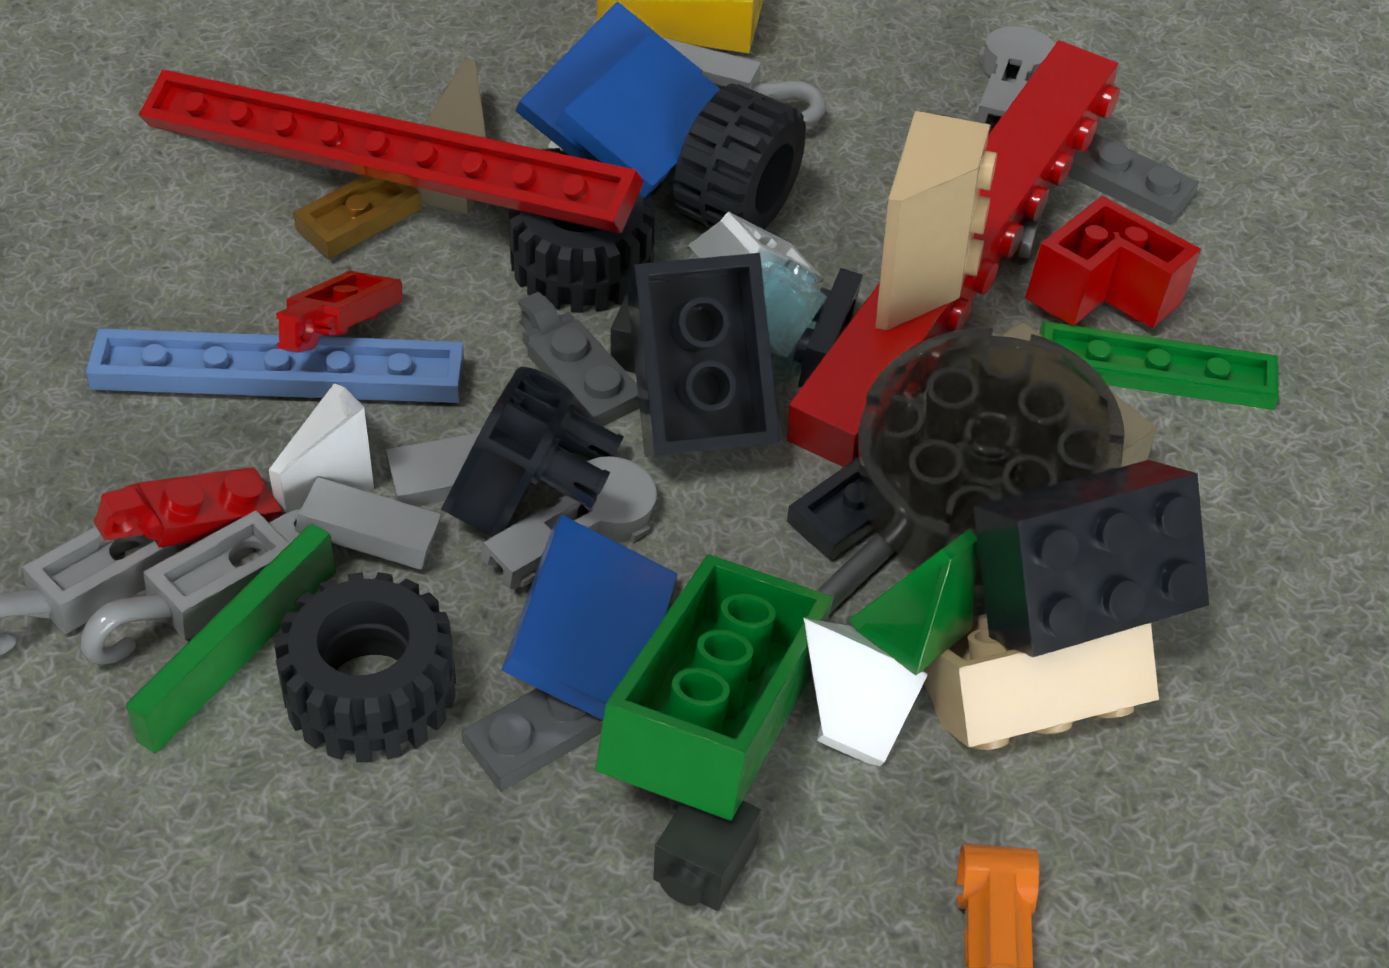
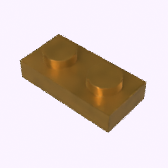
M363 175L294 211L295 229L323 255L331 259L422 210L421 195L413 186Z

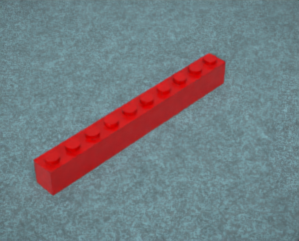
M1061 40L1057 41L989 133L986 151L996 152L997 161L990 191L980 190V196L991 199L983 235L974 233L973 239L984 241L977 276L965 275L959 299L890 330L875 328L879 282L789 404L788 442L842 467H845L877 443L882 444L888 429L889 419L895 411L902 414L907 409L914 396L917 379L923 371L931 373L935 369L942 356L945 339L950 332L958 334L962 330L969 317L972 300L977 293L981 295L987 294L995 280L999 266L998 263L1002 257L1011 258L1015 254L1023 237L1025 222L1028 219L1036 222L1040 218L1048 201L1049 190L1053 184L1059 187L1062 186L1072 167L1074 154L1077 150L1084 153L1088 149L1097 128V121L1100 117L1108 119L1112 114L1120 95V88L1114 86L1118 62Z

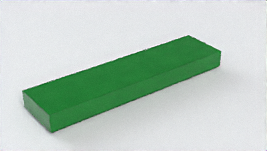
M1046 321L1041 322L1039 334L1103 385L1275 410L1279 399L1278 356Z
M313 523L307 526L126 703L137 743L156 754L281 628L280 623L286 612L298 611L296 600L306 592L314 595L320 589L319 584L329 580L336 573L330 533Z

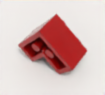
M1100 196L1041 243L1025 299L1046 310L1051 316L1062 319L1072 326L1076 325L1099 304L1105 301L1124 312L1129 318L1154 328L1182 304L1201 248L1112 200Z

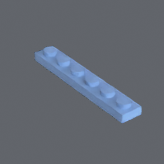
M98 328L86 369V376L90 390L323 398L332 385L337 384L345 387L356 399L459 403L464 366L463 342L320 337L315 349L293 352L277 348L279 335Z

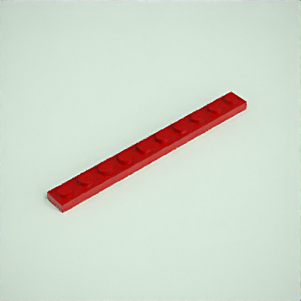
M164 69L159 74L139 113V116L149 126L620 234L644 183L638 171L631 168Z

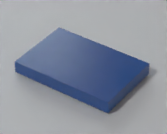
M617 1L519 101L515 112L568 155L601 162L556 124L561 112L651 32L655 33L699 72L702 73L703 70Z
M651 32L561 112L556 124L602 163L637 170L644 181L639 194L646 198L676 168L681 148L693 122L707 102L720 89L655 33Z
M561 514L549 535L501 671L603 720L606 702L665 617L678 573Z

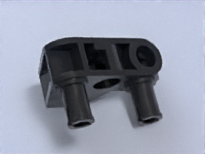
M518 367L484 423L441 510L494 537L504 531L528 485L536 486L538 481L582 503L587 509L591 510L610 472L606 469L602 470L587 461L599 457H614L624 436L619 433L616 434L575 412L576 405L571 403L573 399L572 392L557 379L530 367Z

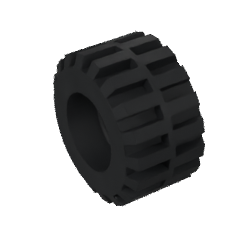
M732 83L724 89L721 88L698 114L679 154L674 176L673 198L675 199L674 206L680 212V215L711 228L721 221L727 212H730L762 229L768 227L786 202L802 163L806 135V123L802 112L740 84Z
M640 194L638 195L621 234L510 208L508 210L511 270L515 273V280L520 287L527 286V295L529 296L539 291L543 296L547 297L555 309H559L562 303L571 305V312H583V305H594L596 311L608 309V301L613 299L617 304L621 305L627 294L625 271L634 264L653 263L655 210L651 194L646 198H643Z
M363 572L348 574L349 581L337 584L332 578L319 584L320 593L313 595L306 592L296 600L298 612H286L280 623L282 634L276 635L275 640L276 665L289 721L295 731L302 729L303 738L306 743L316 749L325 741L327 755L341 760L346 750L355 751L356 762H372V751L385 750L388 760L402 755L401 744L409 741L415 749L428 741L426 726L428 725L438 731L446 721L445 708L453 707L456 696V674L451 626L446 612H440L439 601L430 592L420 595L419 584L407 578L400 584L394 583L392 574L377 572L375 579H363ZM365 655H382L397 660L390 667L368 675H352L337 670L344 663Z

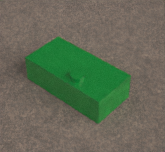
M707 554L606 702L595 771L732 821L812 674L804 618L828 622L834 596Z

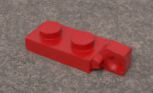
M348 271L286 298L287 308L276 313V319H279V342L277 343V348L293 352L312 350L316 348L320 336L343 335L348 332V327L361 321L378 318L379 312L402 302L401 279Z
M249 467L138 482L122 489L102 493L100 497L101 503L93 522L104 541L145 535L146 538L154 539L160 548L200 541L255 510L270 523L281 517L283 510L256 468Z

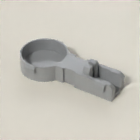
M1006 26L992 31L987 36L985 47H981L978 61L982 64L984 71L990 78L981 103L978 104L975 111L974 119L976 122L986 123L988 115L995 117L1003 116L1054 47V42L1047 35L1027 27ZM1008 64L1020 66L1016 79L1006 77Z
M607 456L587 461L602 470L606 469L610 472L601 493L597 495V500L591 510H589V513L577 518L578 507L583 504L564 495L559 498L558 504L545 511L543 509L538 510L483 542L481 559L489 566L498 563L503 568L504 583L510 589L515 590L518 587H525L534 580L551 530L561 514L617 543L639 540L649 533L650 527L648 525L652 518L657 496L655 483L648 472L638 464L619 457Z

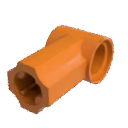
M962 843L958 859L957 885H963L962 895H957V907L965 909V968H1033L1032 915L1035 912L1039 889V856L1037 850Z

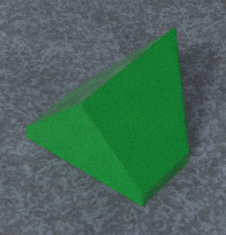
M971 529L967 530L851 617L849 622L858 633L894 658L895 661L915 676L918 675L972 629L978 550L977 537Z

